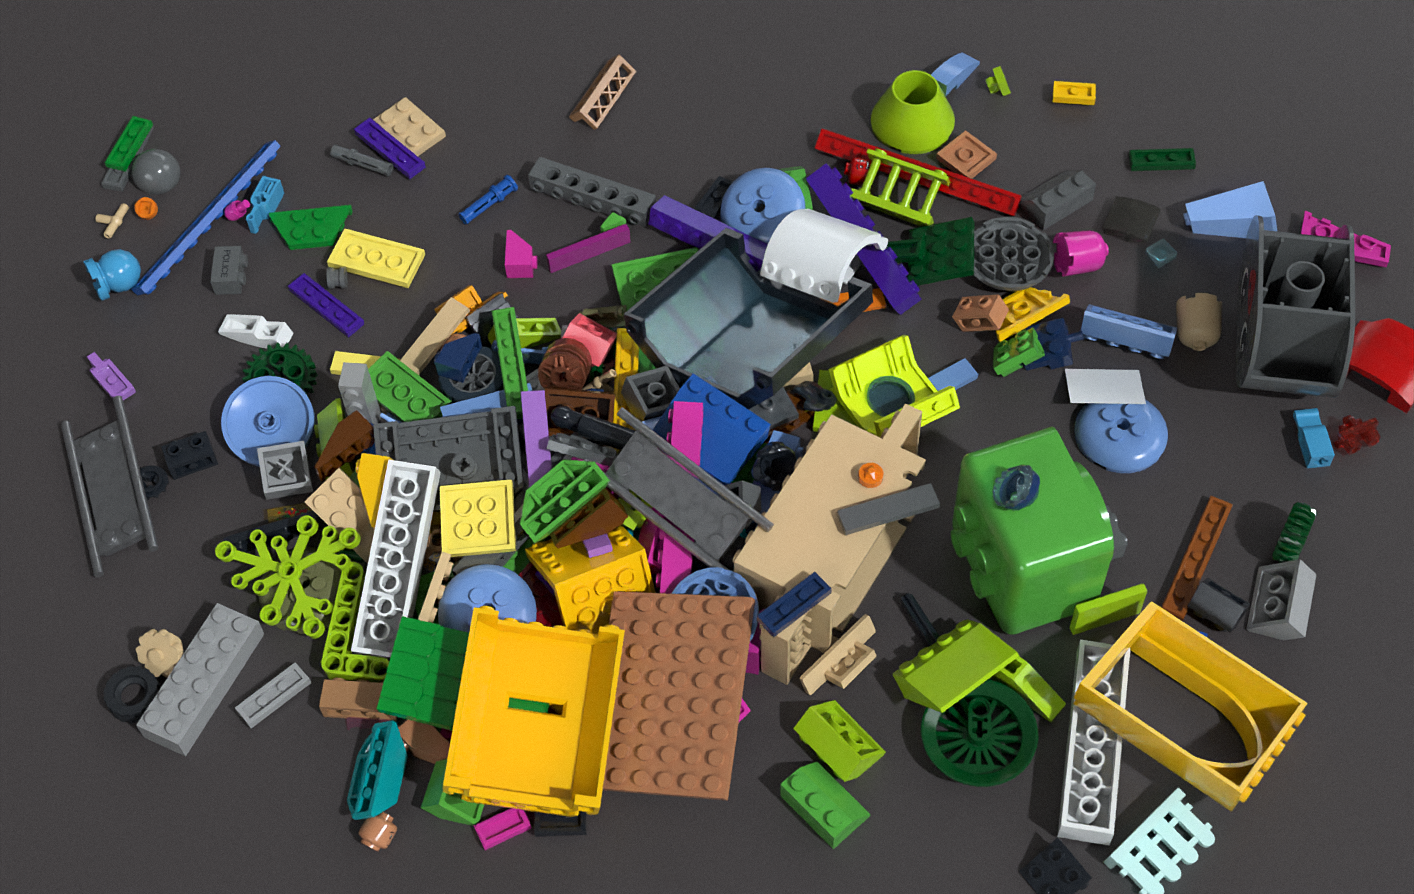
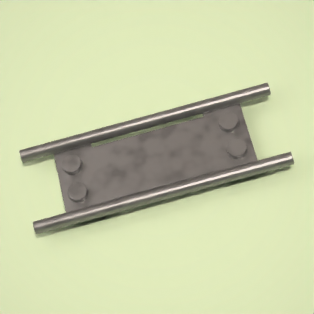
M119 395L113 398L118 420L74 441L70 422H61L95 577H102L104 575L100 558L102 555L108 557L145 538L149 551L153 552L159 549L123 399ZM81 464L83 465L97 530L95 531L80 469Z
M622 407L618 411L617 416L636 431L605 473L610 480L607 487L709 568L720 567L728 570L718 561L724 557L750 519L767 532L773 528L774 524L626 409ZM631 489L633 492H635L643 500L649 503L657 511H659L671 522H673L680 529H682L685 533H687L694 540H696V542H692L684 534L678 531L670 523H668L656 512H654L647 505H645L642 501H640L633 494H631L629 490Z

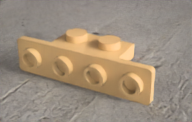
M864 614L800 677V681L807 694L812 695L826 680L844 689L877 657L874 649L864 645L876 632L870 616Z

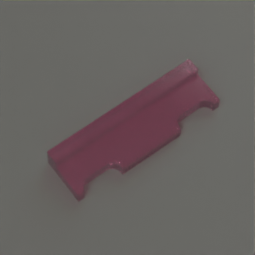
M349 717L347 718L348 731L353 727H360V729L372 728L375 723L390 720Z

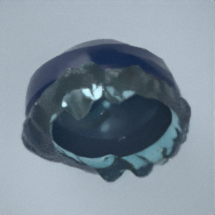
M1019 465L1002 471L1001 477L995 479L994 488L992 489L995 503L1012 511H1018L1032 505L1039 495L1040 477L1030 465Z

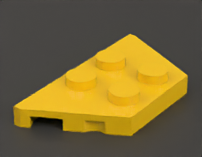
M1031 287L1016 291L1002 299L1009 311L1000 329L996 330L998 341L1001 342L1069 304V295L1063 294L1061 297L1052 296L1051 291L1037 290Z

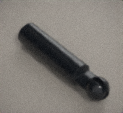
M556 406L551 412V421L557 428H566L577 432L579 436L622 451L635 430L588 413L582 414L573 411L567 406Z

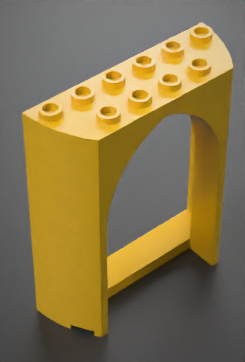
M1152 601L1080 682L1073 703L1229 811H1232L1239 801L1243 803L1247 800L1253 791L1250 786L1256 787L1264 776L1261 771L1267 772L1275 761L1272 756L1278 757L1286 746L1283 740L1288 742L1296 730L1293 728V725L1298 728L1305 718L1306 714L1302 711L1307 705L1305 701ZM1130 648L1132 652L1223 713L1240 734L1247 750L1248 761L1217 763L1197 758L1095 690V688Z

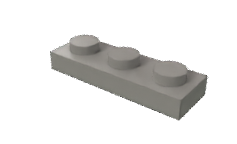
M293 663L236 706L235 709L247 725L253 728L311 684V681L296 663Z

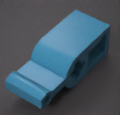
M262 176L251 196L253 209L246 216L251 233H258L262 220L269 219V213L275 212L284 195L280 180Z
M1318 409L1294 410L1293 417L1297 424L1298 440L1306 467L1330 466L1335 454L1327 429L1321 423Z

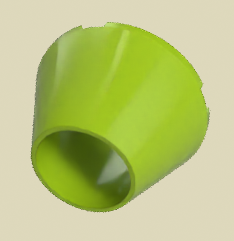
M913 70L900 74L877 101L871 113V127L877 139L886 147L890 148L892 146L900 149L901 153L923 154L936 150L948 141V137L954 130L955 116L937 80L932 75L923 71Z

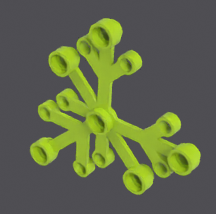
M306 515L297 521L296 526L300 535L291 557L286 549L287 541L282 536H275L271 540V546L276 550L281 563L272 560L265 543L267 537L265 533L258 529L252 531L250 540L255 544L260 557L238 551L228 541H223L217 545L215 554L221 561L230 562L236 560L255 566L242 574L238 573L232 577V585L239 590L245 589L249 581L269 570L277 572L263 580L255 581L252 586L253 591L257 595L264 596L268 593L270 587L280 583L272 603L265 605L260 611V618L264 623L273 626L280 622L282 618L280 609L291 585L297 600L291 615L286 619V626L292 631H298L303 625L304 633L310 638L316 639L322 636L325 626L321 620L315 617L312 608L317 609L323 615H328L333 610V604L328 599L320 600L306 596L299 580L302 570L319 561L335 564L340 570H347L351 565L350 558L345 554L337 555L335 553L344 548L353 549L357 547L361 537L354 528H345L339 535L333 526H326L322 531L323 537L317 551L301 559L310 536H313L318 530L317 521L311 516ZM312 525L311 529L306 531L307 526ZM330 531H334L331 537H327ZM261 534V538L255 541L256 536ZM351 537H355L353 542H348ZM282 540V544L276 547L277 542ZM231 550L230 554L225 557L226 552ZM342 559H346L344 565H340ZM294 569L293 573L288 575L289 570ZM243 578L242 583L237 585V581ZM264 585V588L258 591V587ZM328 603L327 609L322 610V606ZM276 613L275 617L270 620L271 614ZM302 614L304 615V618L306 620L304 624L301 620ZM297 619V624L291 626L292 621ZM319 626V629L313 633V628Z

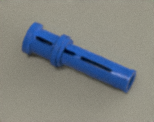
M505 175L503 180L497 185L490 186L488 193L458 214L464 224H468L494 203L504 201L505 196L512 191L516 192L518 190L516 182L511 176Z

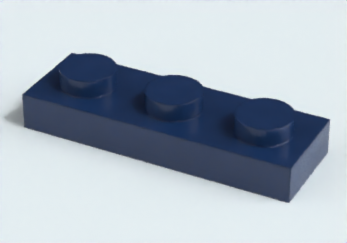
M813 572L758 614L757 621L774 638L830 595L832 588L816 572Z

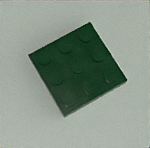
M972 217L909 230V240L923 238L926 242L922 261L908 262L909 281L914 280L920 286L974 275V220Z

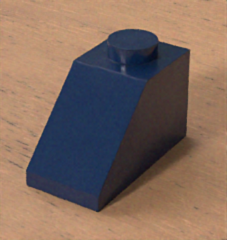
M474 333L444 344L441 352H437L434 359L438 375L463 383L482 348L480 335Z

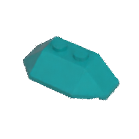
M393 720L375 723L371 729L372 733L366 738L357 755L347 796L351 817L355 820L373 818L398 801L408 755L397 723Z

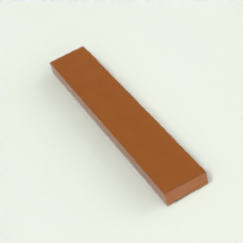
M1211 495L1161 607L1182 622L1189 608L1188 604L1196 592L1233 504Z

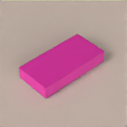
M513 808L474 825L484 850L532 828L524 810Z

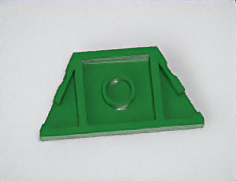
M351 205L271 212L269 213V218L276 226L280 236L284 238L288 248L296 250L333 246L338 239V234L342 232L345 226L344 222L347 216L351 215L353 210Z

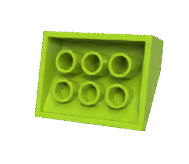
M967 619L959 622L951 632L941 635L937 642L930 647L920 650L918 656L911 661L902 663L899 669L892 675L906 699L943 713L1019 657L1017 651L984 625Z

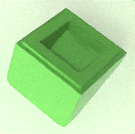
M612 212L600 226L601 233L626 224V219Z

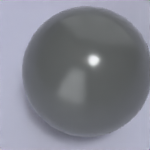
M149 149L142 152L135 159L132 166V177L134 183L142 192L159 195L170 191L178 184L181 170L178 161L169 152L162 149Z

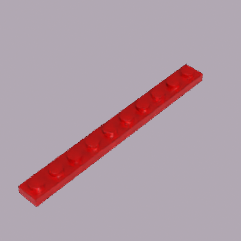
M821 128L815 145L817 150L851 161L854 157L871 160L866 153L867 150L881 149L888 156L931 171L938 169L945 172L949 177L950 184L949 186L940 184L938 191L1012 216L1016 214L1022 198L1019 194ZM883 163L878 168L879 171L890 174L892 169L891 166ZM900 170L898 175L899 178L910 181L912 176L911 173ZM920 177L918 184L930 188L932 180Z

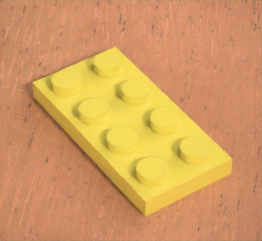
M344 229L327 263L328 267L339 269L345 266L347 272L409 288L425 257V251L417 247Z

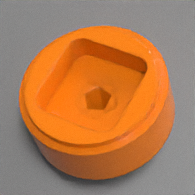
M143 197L136 202L135 212L142 219L150 220L156 216L158 206L151 198Z
M876 463L862 465L859 469V482L867 488L878 487L883 481V469Z

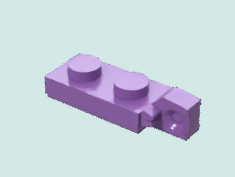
M95 352L87 356L93 367L89 369L92 376L112 399L119 395L125 400L136 393L132 384L110 359L106 358L102 361Z

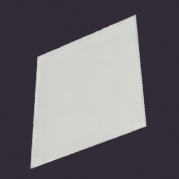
M1065 369L1070 403L1146 404L1139 370Z

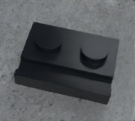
M502 293L465 317L472 331L480 335L482 345L489 341L488 334L494 325L492 310L511 307Z

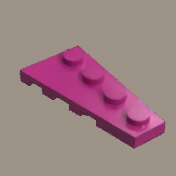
M1305 211L1300 234L1336 238L1341 228L1332 225L1328 219H1317L1312 217V213ZM1354 234L1355 261L1387 267L1391 245L1365 234L1362 236Z

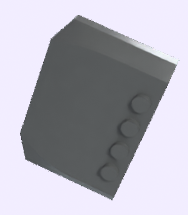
M515 406L494 408L488 412L398 423L393 421L373 424L376 455L387 456L395 461L434 466L441 472L433 512L441 511L440 486L512 480L513 495L524 489ZM460 453L469 454L477 462L478 471L469 480L460 479L452 471V459Z

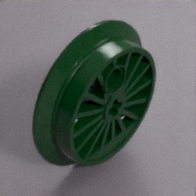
M988 679L943 713L926 707L921 723V737L928 757L943 774L965 785L991 787L1016 778L1027 768L1037 749L1038 727L1031 708L1016 691L1002 683ZM958 705L961 706L963 713L966 717V720L954 709V707ZM995 707L1001 709L1003 712L991 722V715ZM980 710L984 715H976L973 711ZM948 713L958 724L942 717ZM1008 716L1013 721L1012 723L997 727ZM939 725L953 732L936 731V728ZM1017 729L1019 732V736L1002 735ZM937 740L954 742L938 746ZM1004 744L1020 745V751L1008 747ZM959 749L948 760L943 755L944 753ZM976 751V764H969ZM968 752L963 763H955ZM999 752L1014 758V760L1009 763ZM981 754L986 765L981 764ZM991 757L1000 765H994Z

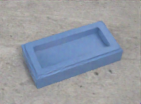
M964 358L928 379L937 391L947 386H953L957 390L976 380L978 373Z

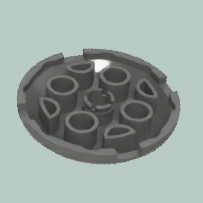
M999 217L984 222L980 228L974 231V276L987 286L1003 291L1025 290L1037 285L1050 272L1054 260V248L1048 235L1035 228V224L1021 218Z

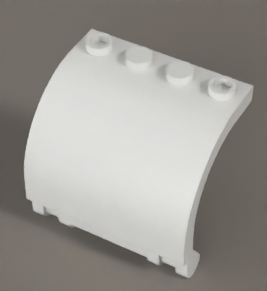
M798 209L787 215L774 231L765 251L760 276L827 301L838 302L845 273L854 256L866 245H874L876 249L883 251L887 247L888 239L882 237L877 232L814 210Z

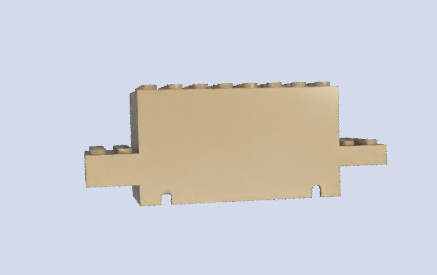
M905 404L901 411L897 410L891 421V427L889 429L885 428L881 437L875 436L831 414L827 422L823 421L821 423L816 439H811L808 443L804 457H799L796 461L792 475H787L784 479L780 493H776L772 497L767 513L763 512L761 514L774 524L773 528L767 532L758 525L755 531L751 530L747 535L743 549H738L732 561L734 563L733 572L741 575L751 585L758 600L759 611L768 608L813 572H816L832 588L830 595L774 638L760 624L761 672L788 685L811 647L825 653L836 643L838 638L832 635V629L843 633L905 533L907 527L899 524L898 520L845 535L837 516V511L906 491L910 488L912 481L906 479L909 473L917 476L920 470L923 471L926 462L925 459L917 456L922 411ZM876 463L883 469V481L878 487L867 488L859 482V469L862 465ZM915 515L903 519L911 522Z

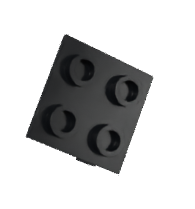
M1059 837L1019 871L1037 894H1075L1077 891L1087 888L1089 886L1088 882L1092 879L1090 874Z

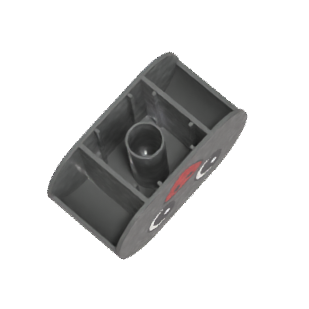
M1255 215L1246 236L1238 283L1236 333L1237 385L1240 388L1336 398L1341 392L1347 376L1355 333V253L1353 228L1351 225H1343L1336 238L1264 230L1262 216Z

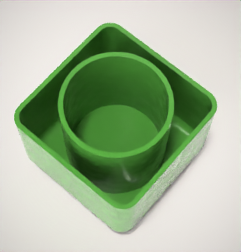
M1051 426L970 452L963 457L953 512L951 540L957 555L960 558H967L972 568L970 571L972 587L979 599L986 598L1000 628L1009 635H1015L1073 615L1077 604L1099 598L1114 553L1111 522L1095 481L1083 465L1072 460L1057 430ZM1027 466L1033 469L1040 477L1039 495L1033 504L1018 511L1008 510L1000 504L998 499L1001 482L1012 469ZM1018 492L1010 495V501L1016 505L1021 500L1026 499Z

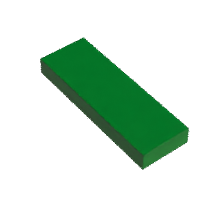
M132 116L106 159V167L126 172L153 126L152 120Z

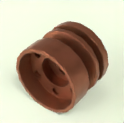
M562 338L554 341L549 345L538 368V379L543 388L553 387L581 390L591 369L592 357L589 350L583 343L575 339Z

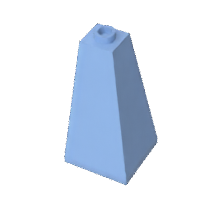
M1263 181L1185 204L1187 213H1183L1186 226L1191 225L1193 233L1246 238L1249 226L1255 215L1262 216L1264 230L1277 231L1276 216Z

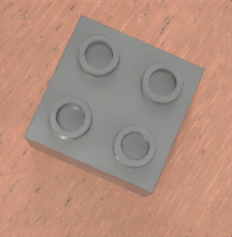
M304 441L257 448L266 500L313 492Z

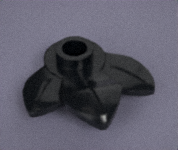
M812 381L798 384L792 390L806 399L803 409L808 411L830 410L837 401L835 395L830 390L823 389L819 384Z

